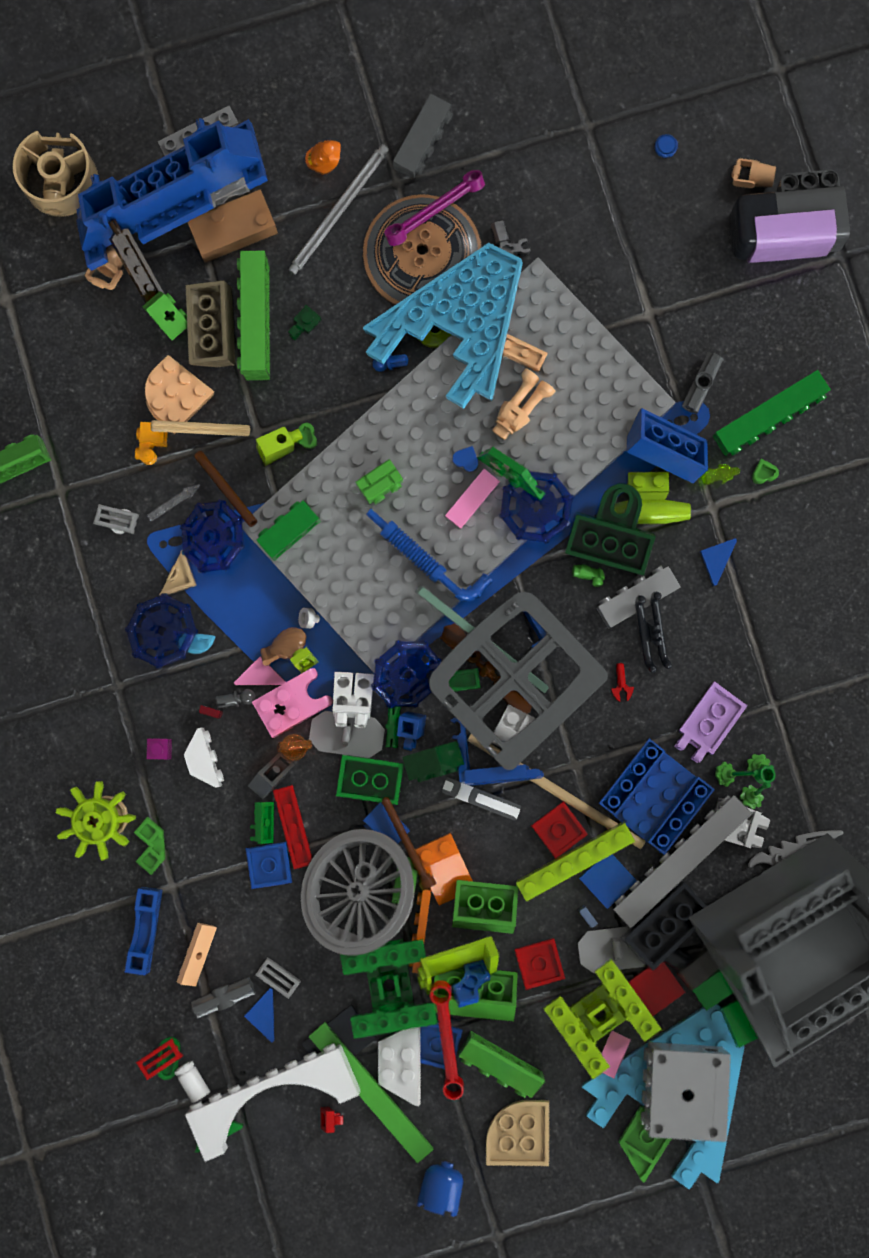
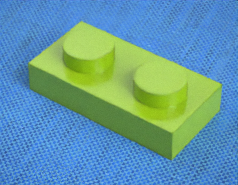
M307 647L298 649L290 659L301 673H304L318 663V660Z

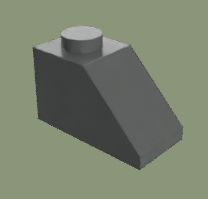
M279 752L257 773L248 787L260 798L264 799L290 772L295 764Z

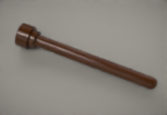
M384 797L382 804L419 875L418 879L420 882L418 884L423 891L434 886L437 882L433 875L431 876L430 873L426 872L390 799Z

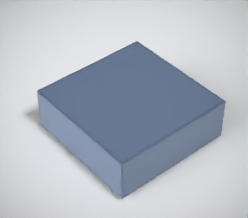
M584 905L578 909L590 927L593 928L598 924Z

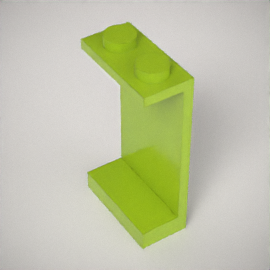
M490 936L420 959L419 977H417L420 988L425 989L426 995H429L431 977L480 960L484 961L490 974L497 972L499 953L492 937Z

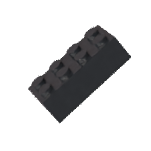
M679 882L630 928L621 939L648 969L654 971L696 930L692 926L689 917L707 906L685 882Z

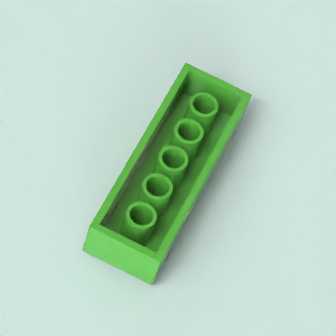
M240 251V258H237V270H240V278H237V289L240 290L241 297L237 298V308L240 310L241 317L237 318V327L240 330L241 337L237 338V346L240 349L241 357L237 358V365L240 373L244 375L246 380H270L269 262L265 251Z

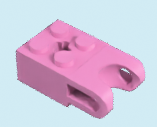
M315 668L305 671L252 702L272 738L281 735L333 704V699L330 696L312 699L308 695V685L318 677V672ZM279 705L286 708V710H283L285 712L283 715L276 712Z

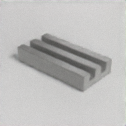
M98 504L93 524L134 534V528L137 524L136 520L139 515ZM105 510L132 517V520L102 514L101 512ZM104 518L130 525V527L127 528L99 521V519Z
M267 957L255 974L288 999L301 982V980L269 957ZM269 964L270 966H272L274 969L279 971L281 974L286 976L295 984L292 985L291 983L286 981L273 970L268 968L267 965ZM263 970L275 979H277L279 982L284 984L286 987H288L290 991L287 992L281 986H279L274 981L269 979L267 976L262 974Z

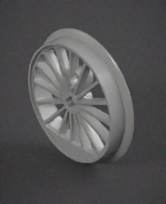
M367 829L351 830L328 841L311 860L301 888V908L309 931L321 945L333 952L344 955L365 954L387 943L405 924L414 900L413 874L405 853L390 837ZM366 845H376L371 861L367 863ZM359 846V864L355 868L349 850ZM383 848L390 856L377 870L375 866ZM342 853L345 854L354 881L335 862V859ZM394 861L398 871L376 882ZM330 865L350 884L349 886L324 877ZM369 868V875L365 877V870ZM400 877L401 888L375 890ZM324 880L347 889V892L320 894L322 881ZM401 893L398 906L372 896ZM348 897L321 912L320 899ZM371 899L396 908L391 920L386 917ZM347 905L332 923L323 919L324 916ZM369 905L387 923L380 932H378ZM364 910L374 935L370 938L364 937ZM351 911L345 929L337 927ZM358 913V930L356 935L350 932Z

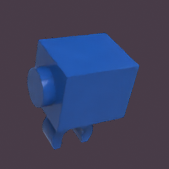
M407 711L399 716L397 736L405 737L403 747L405 750L412 751V748H416V740L424 735L426 715Z

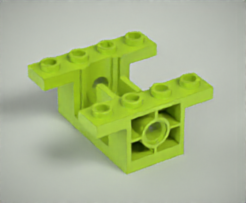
M612 959L594 970L602 984L571 1007L567 1006L561 996L543 1007L592 1079L610 1067L596 1047V1041L625 1020H629L644 1042L662 1030ZM603 1009L604 1016L602 1018H595L594 1015Z

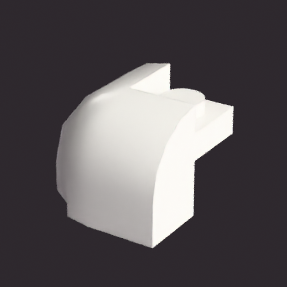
M508 704L493 733L501 741L507 742L536 718ZM495 740L492 742L493 744L501 747Z

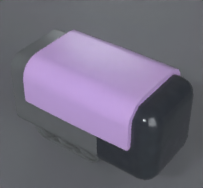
M834 170L788 173L780 180L777 192L740 196L730 213L732 245L735 257L747 260L748 263L822 257L827 256L829 252L841 251L849 239L850 223L845 187L840 186L837 172ZM824 180L830 181L831 185L826 184ZM804 182H809L811 187L806 186ZM784 184H789L792 188H786Z

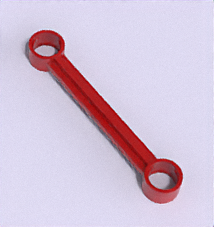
M439 980L432 984L430 998L436 1004L446 1074L443 1082V1093L448 1099L457 1100L464 1093V1081L458 1076L448 1003L451 999L452 990L448 982ZM438 988H443L449 994L440 998L435 996L433 992ZM456 1083L461 1088L458 1091H450L446 1086Z

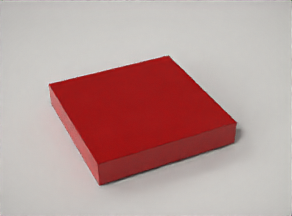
M564 801L531 825L555 859L588 835Z
M554 938L514 949L525 990L565 979Z
M664 962L654 971L646 967L628 981L652 1017L686 993Z

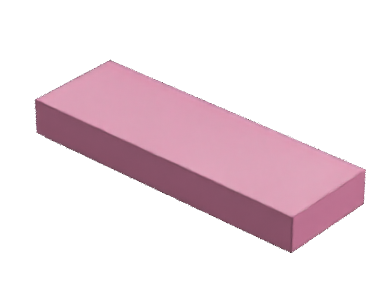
M483 469L445 517L462 529L500 481Z

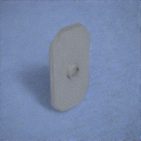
M324 711L312 719L309 740L321 752L370 758L382 750L385 729L373 717L368 719L366 728L355 727V718L347 717V726L339 727L335 724L333 712Z
M629 926L587 931L578 942L580 964L592 973H595L594 970L610 959L613 960L619 970L645 966L621 939L630 929Z

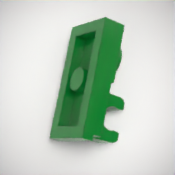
M255 802V825L250 826V829H255V836L250 837V840L258 842V844L273 843L274 802Z

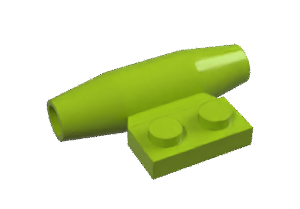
M628 472V484L639 492L642 499V509L637 524H668L690 520V503L665 500L669 493V472ZM628 501L615 503L614 510L617 513H623L626 510Z

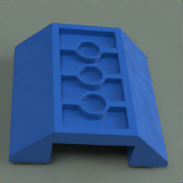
M649 738L599 804L620 822L624 821L629 829L665 855L715 789L700 777H696Z

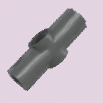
M707 353L681 406L685 410L696 414L699 412L724 360L720 355ZM704 379L707 382V386H700L698 380Z
M250 977L239 980L231 985H223L211 991L210 994L191 1001L193 1012L198 1019L214 1011L227 1009L235 1005L236 1002L256 993L255 987Z

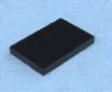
M351 1004L329 1021L327 1025L355 1056L373 1042L376 1036L372 1035L354 1039L350 1017L359 1014ZM310 1038L302 1042L308 1053L315 1052L318 1054L321 1052Z

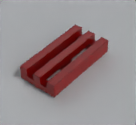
M171 1038L138 1060L136 1064L148 1080L180 1059L183 1054L178 1050V1046L174 1044V1040ZM170 1045V1050L146 1066L142 1064ZM173 1052L176 1056L148 1073L147 1070Z

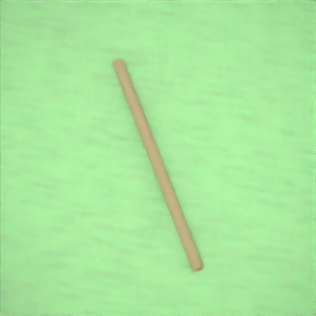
M472 734L469 736L468 742L492 756ZM490 744L491 748L497 754L501 751L494 745ZM545 777L530 780L605 828L610 829L618 824ZM631 832L635 839L632 845L641 849L646 841Z

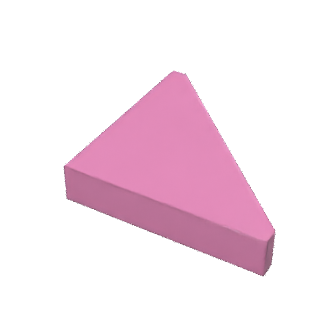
M261 657L234 682L235 685H282L286 683L270 665H263Z

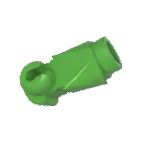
M584 564L573 566V577L593 580L592 585L595 587L603 585L605 574L600 567L596 569Z

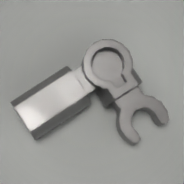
M504 221L491 224L496 245H499V248L515 256L517 254L527 255L530 253V248L523 249L521 245L527 243L528 240L526 238L519 240L516 244L514 242L508 243L509 238Z

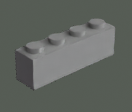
M660 566L651 571L653 575L646 579L643 576L634 581L635 586L629 589L625 586L618 590L616 597L611 599L608 596L599 601L600 606L596 609L608 629L636 614L635 599L638 595H643L646 598V602L643 604L644 608L651 605V594L654 591L660 592L662 599L681 587L669 566L664 569Z

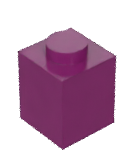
M147 739V759H172V739Z

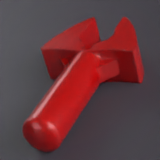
M617 663L618 685L616 688H612L611 692L615 699L620 702L619 693L623 688L626 692V701H629L634 687L626 685L624 664Z

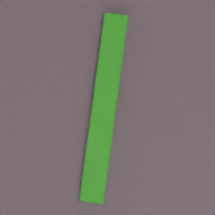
M326 1022L322 1023L309 1035V1038L321 1052H323L324 1047L334 1043L335 1046L342 1045L360 1087L359 1096L417 1163L433 1150V1146Z

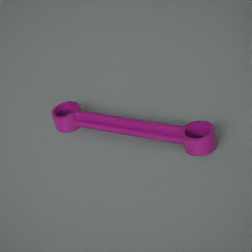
M473 170L463 176L462 183L401 224L396 223L388 226L384 231L388 244L391 246L402 244L407 239L406 234L468 192L481 190L485 186L482 172Z

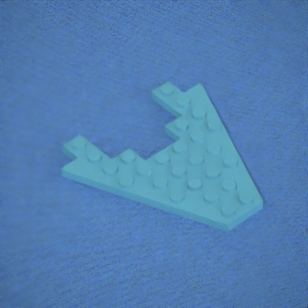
M487 243L363 327L364 332L376 338L367 349V355L384 364L406 333L423 341L431 328L436 326L462 340L453 356L456 360L467 365L447 393V399L462 408H465L475 392L492 400L521 274L522 259L491 243Z
M716 1004L707 1011L703 1007L648 1042L721 1046L730 1054L728 1137L744 1046L736 1047L721 1013V1006ZM648 1042L623 1057L614 1079L601 1073L596 1078H590L582 1084L583 1089L596 1097L586 1116L602 1128L606 1126L626 1094L642 1105H645L642 1103V1091H646V1082H643V1069H647V1061H644V1048H648ZM693 1140L694 1142L671 1176L689 1190L701 1172L718 1184L726 1142Z

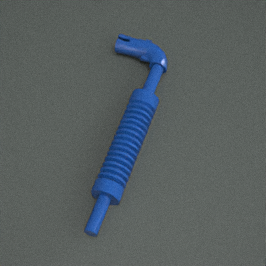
M372 509L367 512L366 515L382 529L380 535L383 538L388 539V542H391V545H394L395 548L397 547L400 553L403 552L406 558L409 557L408 560H412L411 563H414L415 566L417 565V568H420V571H423L424 574L426 573V576H429L432 582L440 581L456 595L455 598L468 602L480 598L484 590L493 583L490 577L485 581L488 575L483 573L472 586L469 585L467 589H460L445 575L447 569L441 564L439 565L436 559L433 560V557H430L427 551L424 552L425 549H421V546L418 547L419 544H415L416 541H413L412 538L410 539L407 533L404 534V531H401V528H398L396 523L393 521L387 523Z

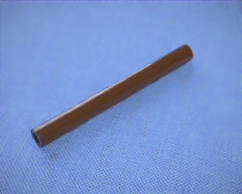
M198 451L194 458L248 526L253 527L256 525L257 519L206 455L202 451Z

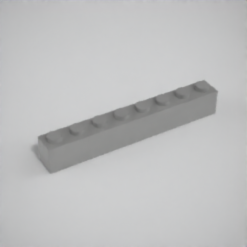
M735 795L733 797L726 796L719 803L722 807L717 812L712 810L704 817L707 821L702 826L697 824L689 832L691 836L687 840L682 838L674 846L677 850L672 854L667 852L659 860L662 864L655 869L654 866L644 874L647 878L642 883L638 880L629 888L632 892L627 897L623 894L615 902L617 906L614 908V911L630 928L752 814Z

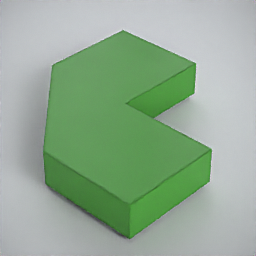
M147 817L134 832L149 846L137 859L136 863L152 875L166 859L164 830Z

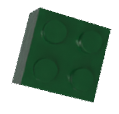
M458 741L402 757L409 781L417 779L418 782L443 776L458 771L457 767L464 765Z

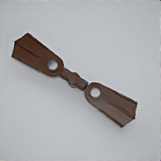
M454 623L444 626L440 639L454 649L467 635ZM475 651L473 653L474 658L469 657L467 661L476 663L481 669L479 671L480 676L488 677L491 681L494 680V685L501 676L497 677L494 671L496 668L489 661H482L480 659V651ZM512 690L503 698L507 705L509 704L526 714L531 712L532 706L518 691Z

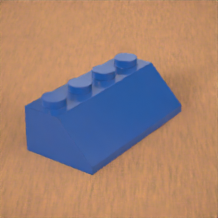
M643 408L639 410L627 436L628 453L691 483H694L708 471L706 439Z

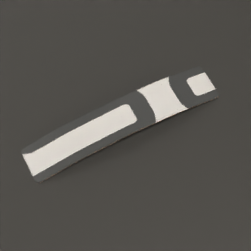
M449 777L446 778L442 793L514 821L517 820L521 805Z

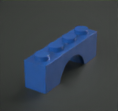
M141 887L137 890L135 929L132 943L128 950L125 973L147 975L150 972L162 889Z

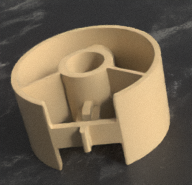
M35 131L20 143L13 159V173L18 186L38 210L52 216H69L77 213L76 209L80 208L78 194L87 190L92 185L91 175H98L96 166L83 143L72 133H70V138H62L59 133H56V137H42L38 131ZM47 145L73 146L78 149L77 152L63 158L64 149L52 148V152H46L41 157L38 156L48 150ZM32 163L37 165V169L44 179L43 199L28 192L27 173ZM86 169L80 185L72 193L65 196V193L74 185V175Z

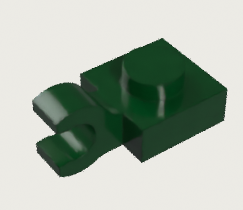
M306 305L293 319L296 325L288 331L289 336L295 341L303 331L309 334L322 320L321 317Z

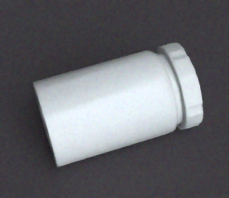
M190 1061L180 1066L174 1073L178 1076V1080L189 1099L194 1103L206 1096L210 1090L197 1068L193 1066V1061Z

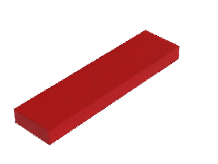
M290 785L273 790L293 869L309 866L313 857L294 786Z

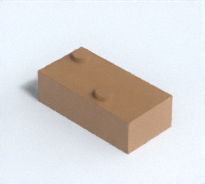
M261 189L215 207L188 222L205 263L278 234Z

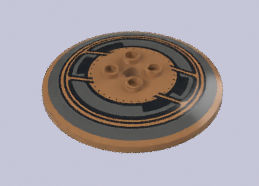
M432 195L404 197L389 204L374 218L365 236L363 260L371 284L388 302L393 305L398 304L481 248L480 237L473 221L456 204H450L406 234L407 239L402 244L396 246L388 244L384 234L385 229L392 224L403 223L440 197ZM425 246L428 252L421 255L417 252V248Z

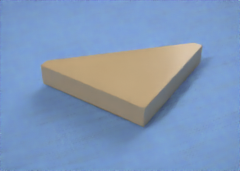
M185 550L180 551V555L159 594L161 598L197 586Z

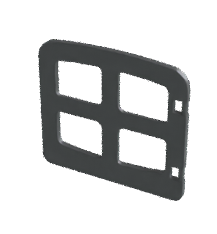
M521 592L507 600L474 628L431 674L429 684L433 694L506 770H513L606 682L608 673L536 596L528 592ZM525 611L545 630L546 636L520 661L513 663L491 641V636L510 619ZM556 647H561L579 666L580 672L554 702H549L529 681L528 674ZM475 651H480L499 671L501 677L472 706H468L450 688L449 680ZM516 690L537 711L538 717L507 742H503L486 726L482 719L510 691ZM449 694L458 701L454 707L445 699ZM494 740L502 748L498 754L490 746Z

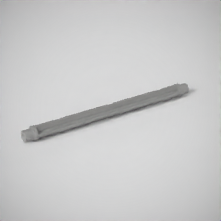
M382 144L378 150L374 151L347 190L292 261V265L288 270L293 275L303 268L339 217L385 158V154L388 151L385 145Z

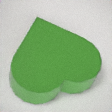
M303 423L299 427L303 439L295 443L308 450L314 449L317 445L314 428L310 423Z
M760 459L752 474V480L756 484L773 481L778 477L779 470L773 464Z

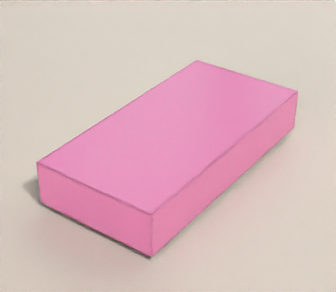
M611 1031L601 1053L610 1065L603 1074L613 1079L615 1078L631 1039Z

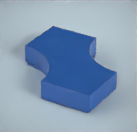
M483 960L465 964L463 979L452 986V993L458 1007L478 1003V989L483 983L489 981L491 977Z

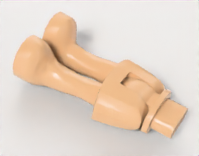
M527 368L521 374L523 383L510 401L503 402L497 416L496 426L492 430L493 433L503 440H506L509 434L513 435L514 432L525 426L530 421L528 416L534 407L543 398L551 397L556 392L547 382L540 381L528 401L522 408H519L520 403L539 381L538 376Z

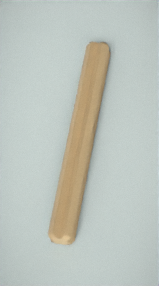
M151 421V431L250 435L249 425Z

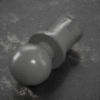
M245 689L240 694L234 691L231 694L216 696L218 709L235 705L239 707V702L250 705L255 700L256 695L251 689Z

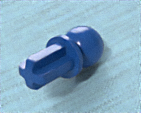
M406 354L390 355L384 364L374 359L373 367L379 372L385 371L387 367L389 370H393L396 367L407 366L409 360Z

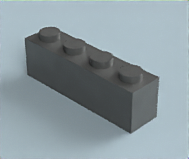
M430 94L393 160L394 170L412 179H415L417 174L420 175L425 167V159L431 157L435 141L441 139L445 123L449 124L452 119V104Z

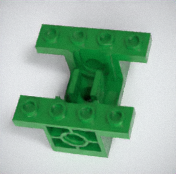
M402 938L388 941L378 949L365 954H340L343 975L367 971L373 1007L372 1013L350 1017L354 1039L437 1024L433 1002L414 1005L408 964L420 962V959L426 958L423 939L404 942ZM387 979L394 981L395 987L393 989H387L384 986V982Z

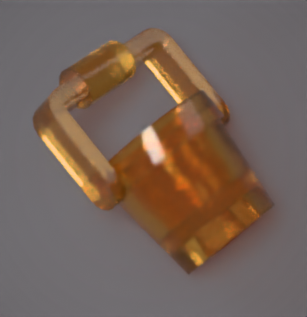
M298 734L288 735L282 742L277 744V752H281L284 758L289 761L300 760L304 757L307 750L312 749V740H305Z

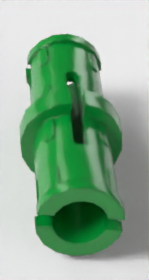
M388 706L387 725L385 724V729H387L385 747L398 748L399 736H397L401 707H395L394 712V707Z

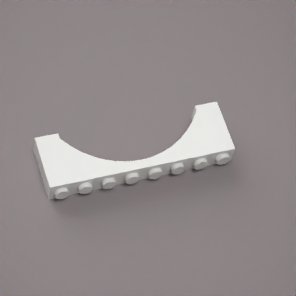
M334 1043L323 1048V1052L318 1054L311 1052L305 1055L302 1061L297 1062L293 1060L285 1064V1068L279 1071L277 1068L272 1069L263 1078L259 1079L256 1076L248 1080L247 1084L242 1087L235 1085L229 1088L226 1094L221 1095L217 1093L209 1097V1101L203 1104L201 1101H198L189 1106L190 1109L185 1116L204 1161L206 1162L225 1153L228 1148L226 1144L228 1131L236 1113L250 1098L265 1089L284 1084L306 1085L337 1098L339 1104L358 1096L360 1087L342 1045L335 1046Z

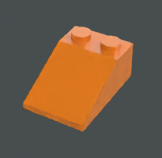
M451 832L415 848L426 872L430 873L431 876L433 875L437 882L430 888L439 906L455 899L457 880L472 881Z

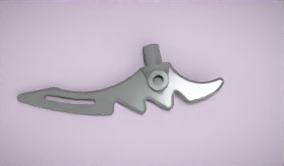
M818 831L796 836L797 843L781 841L782 849L769 846L770 855L764 852L756 854L749 861L748 867L752 868L760 863L774 866L817 840L806 841L807 838L823 836L828 833L835 839L842 835L843 831Z

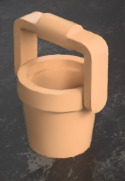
M738 159L731 175L733 185L745 188L773 187L776 166L760 163L757 160ZM741 166L751 167L749 180L738 179Z
M109 246L106 249L108 263L96 269L103 275L112 278L111 282L107 283L102 279L92 277L95 269L91 271L88 268L85 277L95 286L113 290L123 274L121 270L123 263L114 247Z

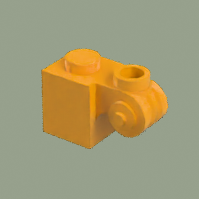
M140 422V428H137L136 438L140 443L139 448L136 447L135 459L141 460L146 465L155 464L157 455L152 449L154 447H167L168 432L151 431V422Z

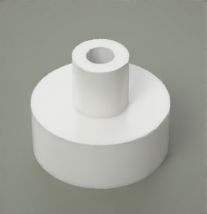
M302 608L300 610L298 621L301 628H312L315 623L319 622L320 617L315 614L314 609Z

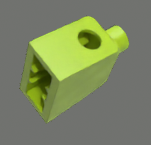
M282 427L257 438L256 449L265 466L293 452L294 443L303 439L298 428L288 432L285 427Z

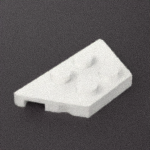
M420 1027L401 1030L378 1042V1084L415 1106L421 1104Z

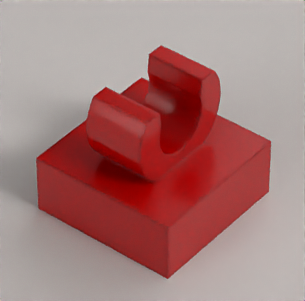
M320 1107L321 1129L325 1133H334V1125L343 1124V1115L334 1113L330 1107Z

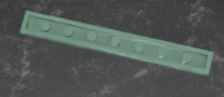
M419 586L415 591L467 634L475 628L424 587ZM498 647L511 662L517 663L514 658ZM531 672L528 674L529 681L539 691L546 693L549 686Z

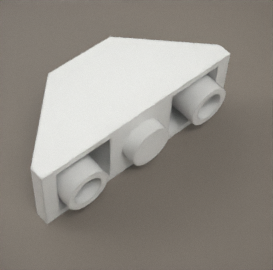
M198 728L184 753L189 773L214 787H221L224 777L220 769L217 770L215 764L218 759L215 750L211 751L209 745L212 742L208 730L205 731L204 728Z

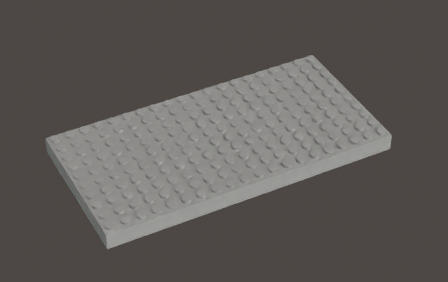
M539 257L520 274L507 334L548 353L539 373L502 355L493 399L489 400L475 392L465 408H462L449 401L446 397L467 367L466 364L454 358L453 353L462 340L451 335L255 511L253 515L257 519L256 525L249 527L245 521L240 525L243 531L377 677L445 616L415 592L419 586L427 589L451 609L460 600L455 598L456 595L440 581L432 582L429 576H426V573L424 574L423 571H420V568H417V565L415 566L414 563H411L412 560H408L409 557L406 558L403 552L400 553L397 547L395 548L394 545H391V542H388V539L386 540L380 535L382 529L366 515L370 509L387 523L391 521L396 523L398 528L404 531V534L407 533L410 539L412 538L413 541H416L415 544H419L418 547L421 546V549H425L424 552L427 551V554H430L433 560L436 559L439 565L441 564L447 569L445 575L460 589H467L483 573L489 576L627 450V436L641 408L662 418L676 403ZM527 368L538 376L539 381L520 403L519 408H522L528 401L540 381L547 382L556 392L551 397L543 398L534 407L528 416L530 421L525 426L514 432L513 435L509 434L506 440H503L493 433L492 430L496 426L497 416L503 402L510 401L523 383L521 374ZM473 446L478 457L482 451L484 452L486 449L494 447L527 468L531 476L538 483L536 487L543 490L545 495L539 500L522 488H515L508 482L507 478L504 476L498 477L492 472L490 467L479 460L477 469L473 472H467L463 467L454 465L453 455L459 450ZM390 459L403 478L402 487L394 493L390 491L385 494V499L376 505L374 502L369 504L355 482ZM485 469L497 478L500 483L462 529H460L447 519L445 515L482 470ZM304 500L321 522L278 559L273 561L256 541L259 538L258 534L265 528L270 529L277 517L282 514L285 516L290 512L289 508L295 502Z

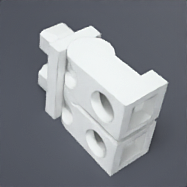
M335 672L332 711L336 726H347V717L355 718V727L366 728L371 714L374 674L356 673L354 694H352L353 673Z
M718 798L714 810L715 812H717L722 807L719 803L723 800V798ZM748 808L752 814L725 841L748 848H761L764 838L755 835L756 829L759 827L767 830L770 819L762 816V813Z

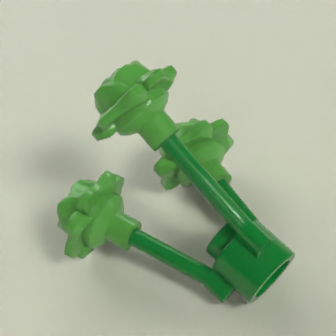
M753 754L752 759L747 760V771H735L732 768V764L722 762L720 766H717L715 772L719 784L728 787L730 783L734 782L736 776L752 775L762 786L758 789L752 785H749L748 788L743 787L740 799L743 800L742 803L745 806H749L751 809L761 807V801L764 799L761 792L766 788H770V782H773L775 779L774 766L769 765L770 760L764 754Z

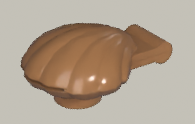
M290 627L281 631L270 646L260 650L263 665L268 666L279 658H292L294 652L303 648L306 644V634L304 631L296 627Z

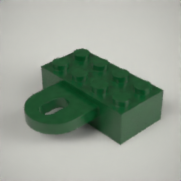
M626 483L614 484L604 492L596 517L576 511L565 554L644 575L656 536L654 533L636 528L642 509V499L639 492L633 486ZM625 492L629 495L626 510L623 513H617L614 510L617 496Z

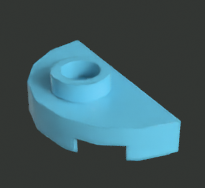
M175 631L176 641L179 643V646L191 654H201L207 651L215 640L213 635Z

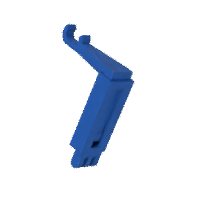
M457 718L450 720L454 724L460 723L461 733L457 736L453 735L452 738L458 741L464 765L459 766V781L461 783L474 786L543 778L544 773L541 770L529 769V766L525 764L518 765L513 770H506L503 767L470 770L466 728Z

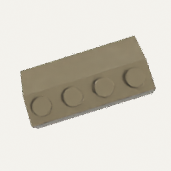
M224 280L186 285L189 364L207 367L234 366L235 344L232 287Z

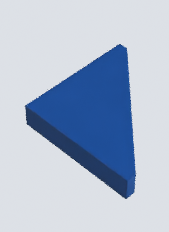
M736 538L700 551L713 586L718 584L737 542Z
M272 987L244 1016L271 1042L275 1040Z

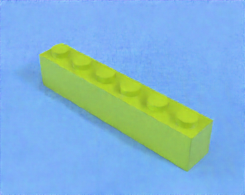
M623 821L518 879L516 884L527 902L635 842V839Z

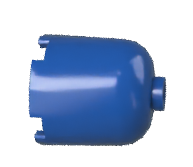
M442 1161L441 1165L434 1164L426 1170L417 1206L424 1204V1209L441 1215H444V1211H449L451 1216H457L463 1187V1177L458 1170L453 1168L454 1164Z

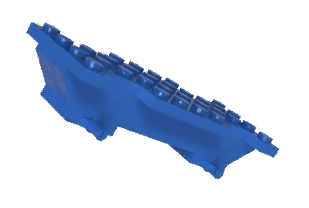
M199 118V121L196 120L197 130L192 135L183 139L185 146L119 181H116L113 176L100 181L99 175H91L92 185L87 190L78 194L80 208L76 209L81 248L85 254L87 267L92 271L108 263L106 247L112 245L109 238L114 234L108 222L112 219H116L121 229L127 228L131 234L137 232L139 240L142 244H145L213 209L210 194L244 177L247 187L251 190L268 181L254 128L250 120L248 119L235 127L223 126L219 120L205 126L204 120Z

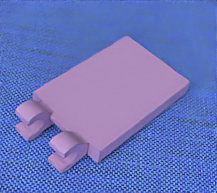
M714 681L678 730L683 735L674 747L681 751L690 743L697 748L691 759L696 763H700L706 753L714 754L747 705Z

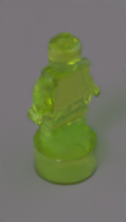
M719 464L717 469L708 468V471L701 476V480L704 485L713 484L717 480H722V483L732 480L733 475H739L740 469L738 467L732 468L726 464Z

